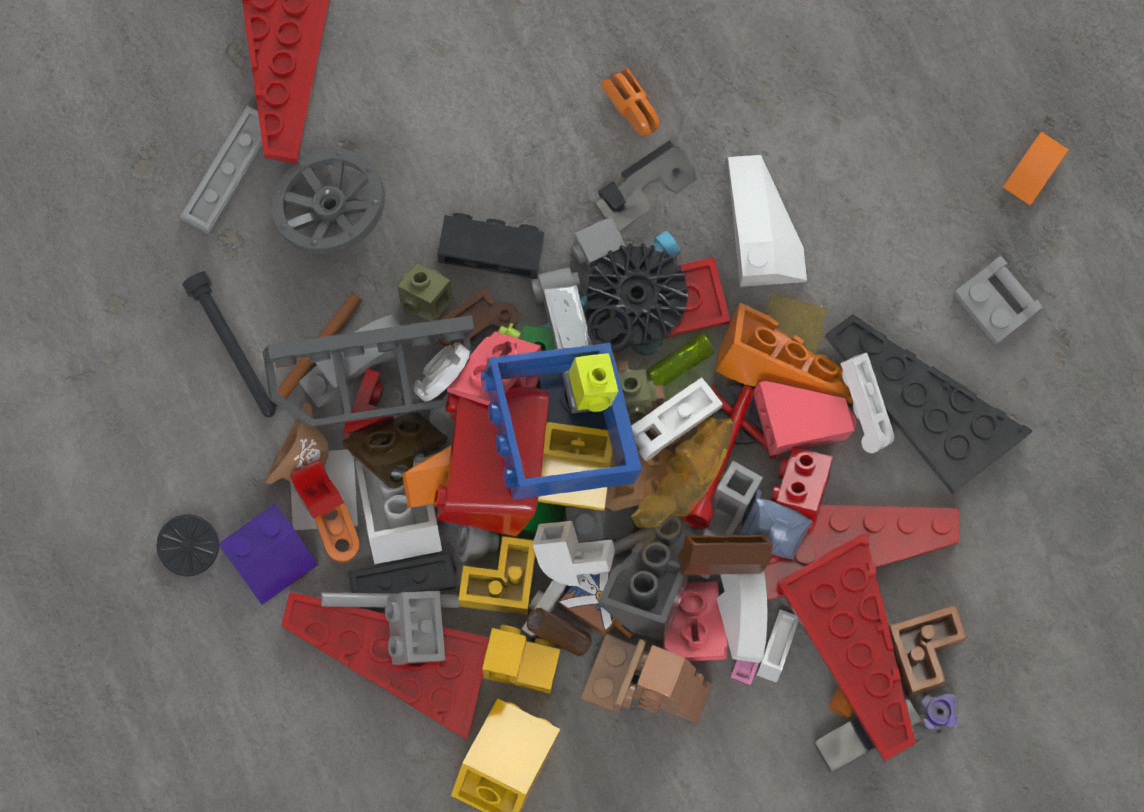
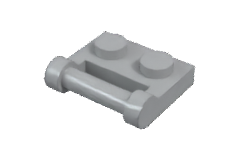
M1002 256L995 259L953 294L995 346L1044 308L1038 300L1034 301L1007 269L1008 263ZM993 276H997L1024 309L1021 313L1017 315L990 283L989 280Z

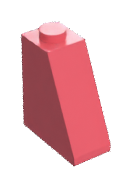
M769 381L759 382L754 389L753 397L770 456L791 452L793 447L805 449L844 441L855 431L856 417L852 408H848L845 398Z

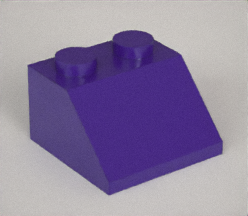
M273 504L219 543L226 557L261 605L318 566L309 550L276 504Z

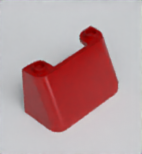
M511 387L505 396L525 479L541 477L549 391L534 387ZM449 392L445 411L450 412V419L454 420L455 424L448 478L443 487H437L434 495L433 504L435 507H438L437 520L517 537L534 516L539 497L513 500L511 489L506 488L504 484V458L499 456L496 450L495 438L498 433L496 424H491L489 420L488 405Z

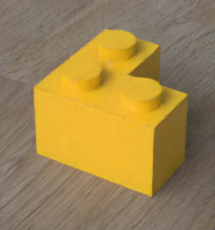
M502 536L498 570L463 566L459 607L528 616L536 557L533 548L534 540Z
M501 625L500 630L492 628L482 668L483 679L551 694L560 649L554 648L555 644L545 639L535 638L534 643L527 642L526 636L520 635L521 630L512 626Z

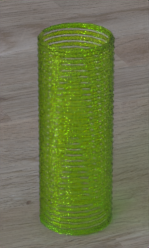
M701 333L688 343L682 345L681 348L679 347V349L668 354L667 357L647 368L646 373L651 381H655L654 385L666 386L671 381L673 382V380L675 381V379L684 375L685 372L696 367V365L698 366L706 358H710V356L715 354L714 348L708 338Z

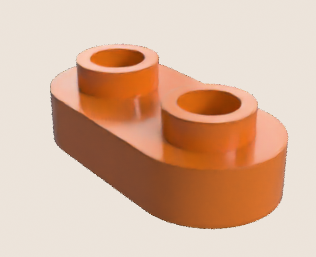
M344 502V504L334 509L337 512L335 519L328 520L324 515L314 518L327 555L337 563L352 561L357 556L360 547L359 538ZM339 541H346L349 544V548L345 552H340L336 549V544Z

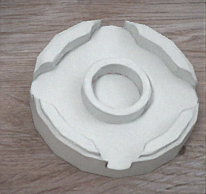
M459 341L454 342L453 346L444 347L425 366L422 373L426 377L423 381L416 380L414 385L415 394L426 402L442 393L464 368L470 351Z

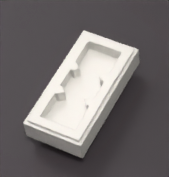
M553 580L545 593L540 590L537 592L529 605V609L542 608L551 613L568 585ZM526 621L521 634L532 641L537 635L528 630Z

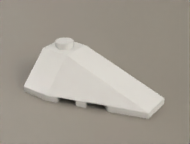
M762 156L728 157L740 287L807 282L804 248Z

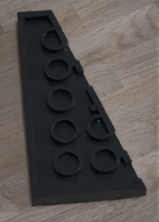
M854 314L829 331L825 336L844 361L857 355L868 354L888 416L952 494L1033 432L1025 425L1021 426L1007 417V414L1002 410L990 406L978 398L977 394L934 366L930 367L916 358L917 355L911 351L904 350L887 339L886 335Z

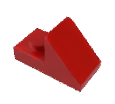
M367 368L351 408V413L380 409L372 406L373 403L378 404L380 402L385 385L380 384L381 376L379 372ZM394 416L348 422L343 429L344 437L347 439L350 434L367 427L391 421L394 419Z

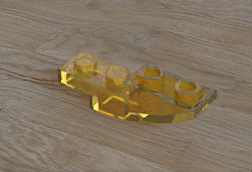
M709 418L698 426V432L691 439L682 442L676 448V454L667 462L673 472L663 478L661 481L662 486L655 493L646 496L640 501V508L630 516L637 527H658L668 516H687L700 502L718 474L725 458L734 426L731 418Z

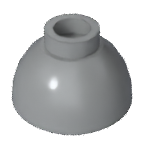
M460 525L457 536V554L462 562L477 561L489 552H496L499 544V534L497 532Z

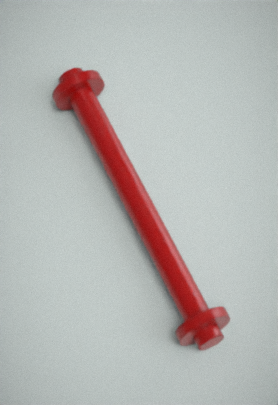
M714 384L710 388L723 403L721 408L731 416L733 407L714 390L717 387ZM744 418L741 427L768 451L764 435ZM781 454L769 455L768 457L771 459L774 456L777 459Z

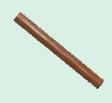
M351 293L317 338L336 335L360 305L362 299L356 294ZM309 357L301 358L278 387V393L287 399L315 362H310Z

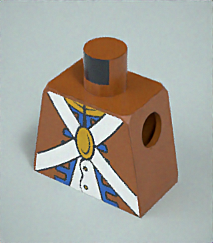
M611 565L610 572H602L596 575L584 574L580 586H572L558 602L559 609L603 637L615 626L629 639L636 634L631 632L599 605V599L608 578L615 569L613 565Z

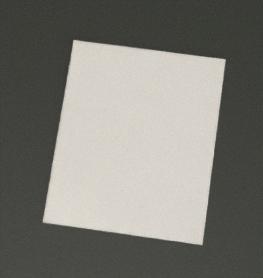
M347 449L329 451L324 468L329 479L345 502L353 525L358 526L354 457ZM290 482L294 530L318 529L315 520L301 502L293 483ZM333 510L324 516L328 520H333L337 517V512Z

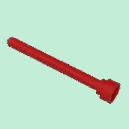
M744 386L741 389L700 494L693 502L688 503L684 512L683 520L694 528L707 529L714 515L711 501L753 398L754 390L750 386Z

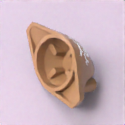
M304 402L301 410L313 418L311 405ZM296 419L263 482L272 484L283 478L293 483L290 478L292 472L316 460H320L324 466L329 454L325 436L317 427L309 428Z

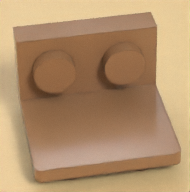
M636 444L642 471L634 484L608 487L606 507L612 511H618L642 504L663 516L680 497L682 498V458L663 448L653 458L645 461L639 454L641 449ZM614 454L612 457L611 467H617Z
M606 634L580 700L617 715L620 714L622 707L629 709L637 686L632 683L634 675H641L649 652L644 650L647 641L640 639L638 645L635 646Z

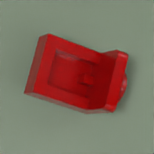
M316 460L290 474L301 502L313 519L318 516L327 515L336 507L344 504L339 491L329 479L320 460Z

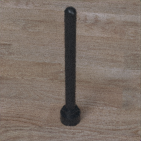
M205 271L192 275L182 283V286L189 297H193L195 301L199 300L262 414L267 418L273 417L276 412L274 405L211 296L212 282Z

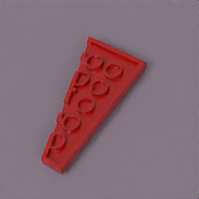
M242 0L265 159L298 164L330 0Z

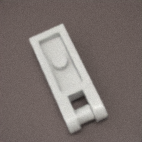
M864 353L841 363L843 369L842 377L845 384L849 387L853 399L854 413L860 420L865 434L861 441L862 447L868 453H875L894 441V432L868 354Z
M702 377L631 426L635 443L641 449L639 454L645 461L653 458L663 448L721 409L723 403ZM650 428H653L658 434V437L652 441L645 433Z

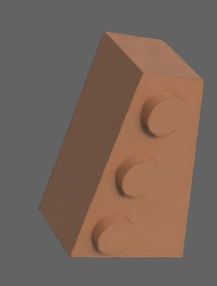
M652 645L638 680L633 699L639 701V707L650 712L657 713L658 709L698 724L712 684L703 681L704 676L697 673L694 676L696 668L685 657Z

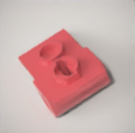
M494 331L469 356L468 363L447 387V391L488 405L491 402L488 392H484L482 389L481 372H484L489 358L541 351V346ZM540 375L502 380L505 394L511 387L535 388Z
M718 581L689 582L686 584L664 643L662 642L664 650L685 657L688 661L724 660L727 658V638L717 602L719 597Z

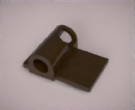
M413 412L381 425L375 424L350 434L349 438L343 440V446L387 487L394 489L404 485L403 477L396 480L391 476L396 467L402 465L405 471L413 467V457L446 444L448 437L418 412Z

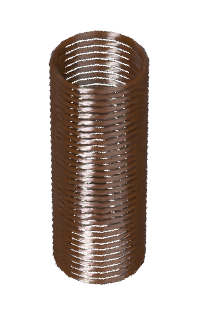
M542 608L534 609L528 616L527 628L529 631L576 656L584 655L591 647L592 639L589 633Z

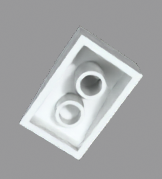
M423 453L417 455L418 457H424ZM358 460L355 461L374 564L442 551L433 504L408 508L404 485L399 488H389ZM413 461V467L420 462ZM402 465L396 467L391 476L396 480L400 479L402 473L405 472V468Z

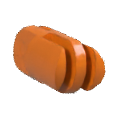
M628 67L622 71V74L616 73L611 77V80L605 79L600 83L620 115L627 118L640 136H649L651 132L655 133L659 129L660 121L649 103V97Z

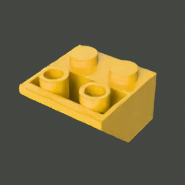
M547 422L541 477L611 467L613 450L608 430ZM608 487L539 496L538 502L604 511Z

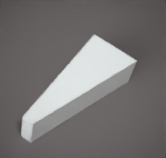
M781 609L779 610L757 676L777 683L799 621L796 615Z

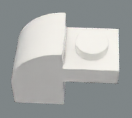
M572 521L539 524L533 542L535 555L543 572L554 581L569 586H580L583 574L596 575L602 572H610L615 553L612 540L579 543Z

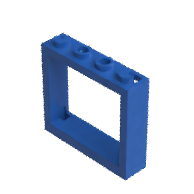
M611 343L489 358L484 372H481V385L483 391L489 394L491 402L488 404L489 420L491 424H496L498 433L495 438L496 450L498 455L504 458L503 480L505 487L511 489L513 500L634 484L642 467ZM609 353L618 393L612 405L603 410L617 467L525 479L502 380L568 372L575 357Z

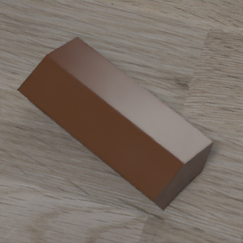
M765 535L685 536L683 549L677 555L681 574H761L769 565L773 544Z

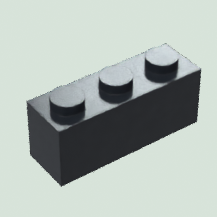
M454 213L453 216L445 215L437 253L438 263L537 279L544 246V232L539 231V228L527 224H521L519 228L506 226L504 221L498 219H486V222L473 220L472 216L463 213Z

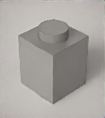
M612 217L576 232L575 245L571 246L579 264L585 263L588 271L593 270V267L597 266L600 262L601 257L608 255V251L612 250V253L619 250V246L623 245L626 247Z

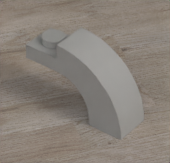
M388 315L367 324L355 332L401 325L393 315ZM411 342L402 343V348L404 349ZM378 347L364 349V355L355 357H344V352H341L346 385L349 386L354 380L363 375L367 368L372 369L380 364L390 362L394 358V352H378ZM330 354V360L315 362L317 365L299 381L318 408L327 406L339 395L332 354Z
M732 461L711 501L714 515L704 535H733L763 477ZM701 575V576H703L704 578L708 579L710 575Z

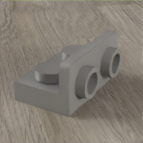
M440 591L401 592L388 596L385 616L389 622L390 638L388 641V652L392 657V664L403 665L407 663L444 661L445 650Z

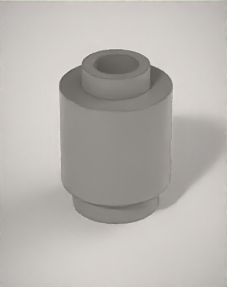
M569 267L539 274L537 279L531 280L537 306L544 305L543 291L546 289L577 285L578 292H582L578 273H571Z

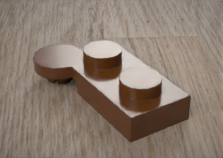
M483 288L439 319L472 315L474 329L469 333V339L472 341L493 325L500 329L501 325L508 328L512 323L514 327L518 321V311L510 303H500L497 305L487 289ZM445 337L438 338L443 347L454 345V342H446Z

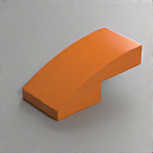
M1041 131L1003 188L1031 206L1069 149Z

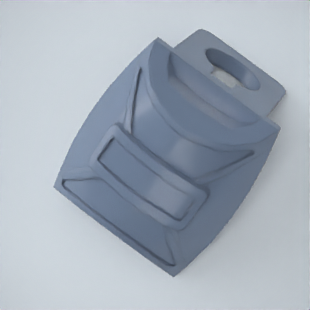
M757 489L744 514L739 535H765L773 544L771 554L793 560L812 520L790 507L761 499L762 491Z

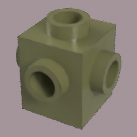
M418 263L409 273H405L401 277L397 286L401 307L409 314L419 315L428 321H436L453 301L450 280L443 277L439 271L433 268L428 269Z
M626 369L620 371L618 375L630 422H635L652 412L651 402L657 401L654 381L647 382L645 369Z

